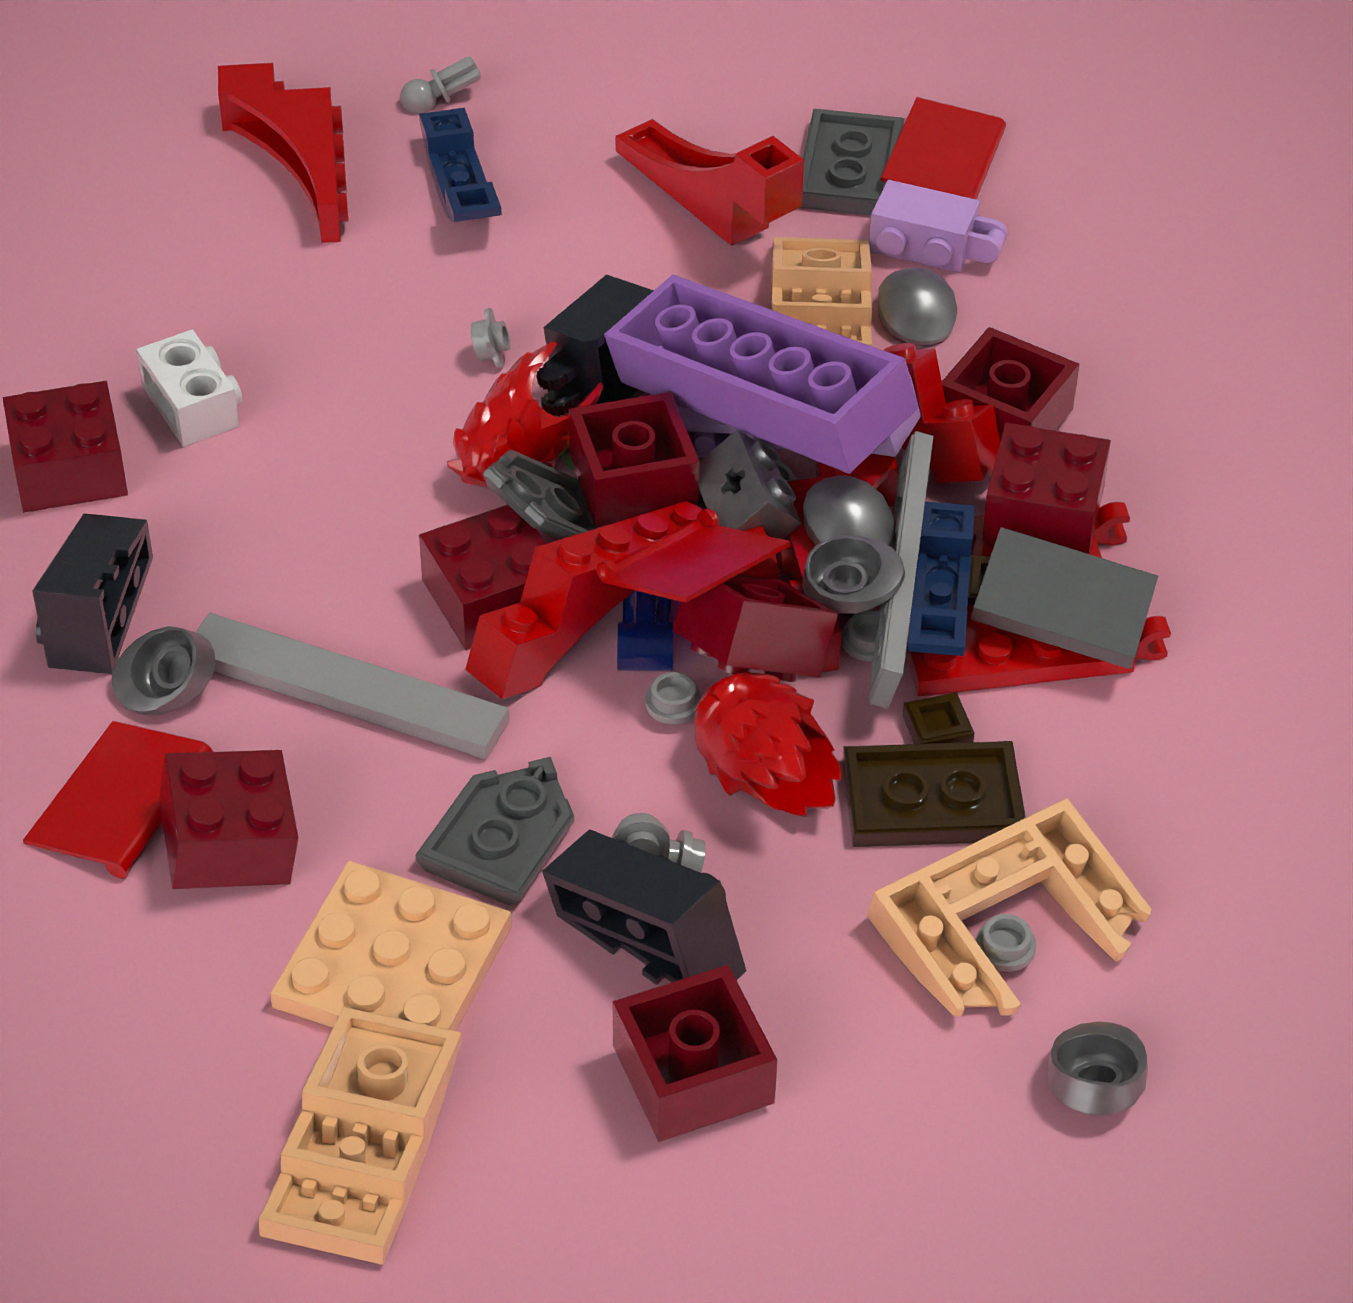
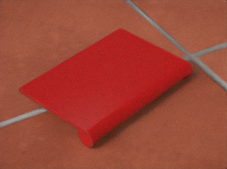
M916 97L880 181L887 183L888 180L977 200L1005 131L1006 123L1000 117Z
M706 508L698 513L696 520L615 562L605 560L599 563L596 567V572L599 579L606 584L687 603L790 547L791 544L788 540L719 526L717 514L712 509Z
M112 721L23 839L24 844L105 864L106 869L111 875L120 879L125 878L131 870L130 866L162 823L159 796L165 753L213 752L212 748L199 740Z

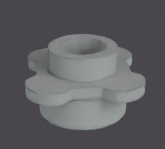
M487 308L484 310L485 319L472 322L471 324L472 343L480 361L493 359L495 366L500 368L504 366L503 351L510 350L511 348L510 335L504 321L496 322L493 310Z

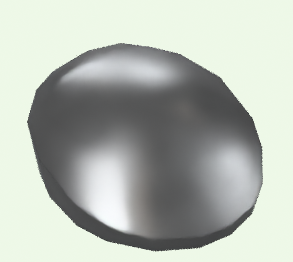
M905 268L894 271L884 279L879 287L878 312L883 327L891 335L904 342L920 346L937 344L944 341L950 335L956 321L958 309L954 291L943 277L924 268Z
M834 476L819 481L807 492L803 504L804 526L808 537L815 545L839 535H856L879 540L891 546L894 533L893 514L884 496L868 482L851 476Z
M839 535L820 542L809 553L805 564L802 586L807 596L836 613H859L886 602L897 592L905 578L904 564L902 558L892 547L879 540L856 535Z
M171 626L150 631L128 646L117 660L112 671V687L115 696L128 710L143 715L163 714L182 707L200 695L213 677L216 665L215 652L210 641L194 631Z
M1097 1021L1076 1025L1063 1031L1055 1038L1048 1064L1049 1087L1057 1098L1070 1108L1088 1115L1108 1116L1116 1114L1133 1106L1146 1087L1148 1061L1145 1046L1137 1034L1129 1028L1116 1023Z

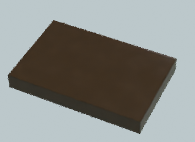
M1013 741L843 746L842 761L853 847L975 843L1026 818Z

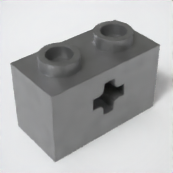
M738 429L700 461L699 490L706 507L712 509L717 514L719 526L738 530L763 526L767 536L784 539L802 524L793 504L796 500V495L791 486L782 478L777 467L781 461L771 445L763 439L754 441Z

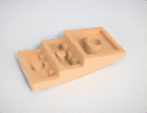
M773 237L771 310L872 346V269L869 240Z
M342 1008L302 1090V1111L280 1154L281 1173L259 1217L260 1237L381 1265L384 1264L423 1164L460 1048L462 1032L352 1008Z

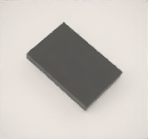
M813 109L803 156L802 207L800 208L871 215L886 185V182H882L880 179L902 131L905 118Z
M1001 527L970 619L1131 669L1158 575Z

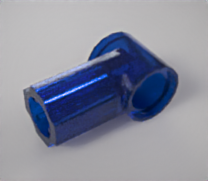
M634 591L623 600V619L618 621L617 671L673 672V622H669L671 599Z

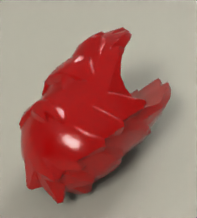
M555 341L549 342L532 353L526 352L506 374L501 373L483 402H476L466 419L463 429H455L453 445L457 458L447 461V466L461 476L463 483L489 488L483 473L508 450H514L547 466L554 467L568 449L569 415L556 417L548 414L539 406L538 401L532 395L535 373L558 344ZM600 382L575 408L597 404L603 384Z
M739 672L715 681L706 689L695 709V741L699 753L706 760L709 773L717 776L724 791L731 796L742 790L773 809L799 817L808 816L806 808L828 809L833 807L836 800L833 780H841L842 769L832 753L835 751L833 745L811 714L815 700L796 693L797 690L788 684H781L778 677L769 674Z

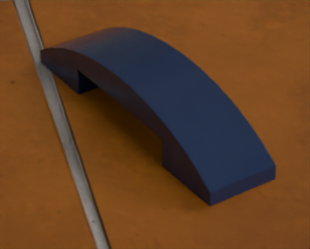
M465 107L419 114L431 173L441 204L449 220L459 222L502 215L501 205L492 181L487 182L474 148V132Z
M925 501L907 651L964 656L975 505Z

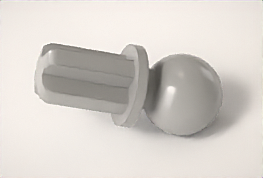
M465 57L437 73L433 68L430 70L434 78L431 81L414 79L403 86L400 93L401 105L410 113L421 114L429 112L434 108L438 97L443 95L446 102L449 103L451 102L449 96L479 81L481 78L480 71L471 57Z

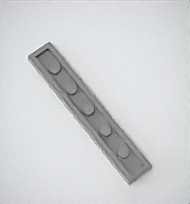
M915 431L914 435H911L899 466L893 509L894 533L890 547L903 560L905 578L897 592L886 602L880 604L868 692L869 704L887 709L890 706L904 670L933 443L932 435Z
M210 612L196 630L197 633L208 639L213 647L216 664L214 672L485 760L510 721L508 707Z

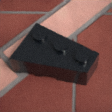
M84 513L32 590L38 617L36 641L44 646L48 668L112 674L153 560L146 519Z
M591 829L585 832L542 870L556 915L614 955L622 948L646 965L642 969V975L656 985L663 978L674 982L725 965H729L736 980L747 971L726 902L725 889L721 881L711 874L695 871L672 862L665 856L654 855L631 846L621 839H614Z

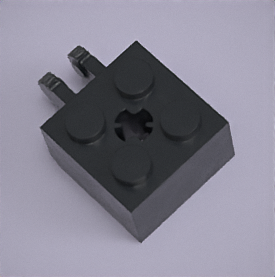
M606 274L543 327L546 344L553 341L558 343L549 355V360L543 364L542 368H539L536 375L539 388L548 390V393L541 397L542 408L548 414L559 417L560 415H565V413L569 414V409L575 408L600 382L603 384V389L597 404L641 397L645 393L620 382L604 334L654 290Z

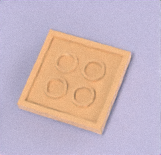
M348 860L270 992L272 1008L332 1028L342 1008L347 1007L457 1031L512 927L511 911Z

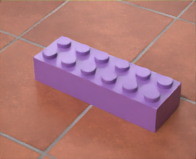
M674 274L604 334L620 382L651 395L672 392L676 405L848 474L918 409L905 358Z

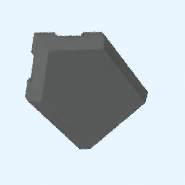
M508 450L483 473L487 486L529 525L558 539H563L602 527H595L577 478L514 450Z
M551 757L528 762V768L500 775L497 774L496 770L473 775L416 853V861L426 872L506 905L519 903L574 822L573 811L568 799L564 797Z

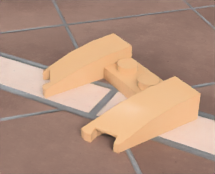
M1066 798L874 891L867 917L915 978L953 1016H962L964 1008L998 1007L1000 1015H1013L1019 1012L1021 1003L962 923V920L1040 882L1066 913L1117 962L1125 956L1131 945V942L1122 936L1132 920L1146 923L1152 909L1069 799Z

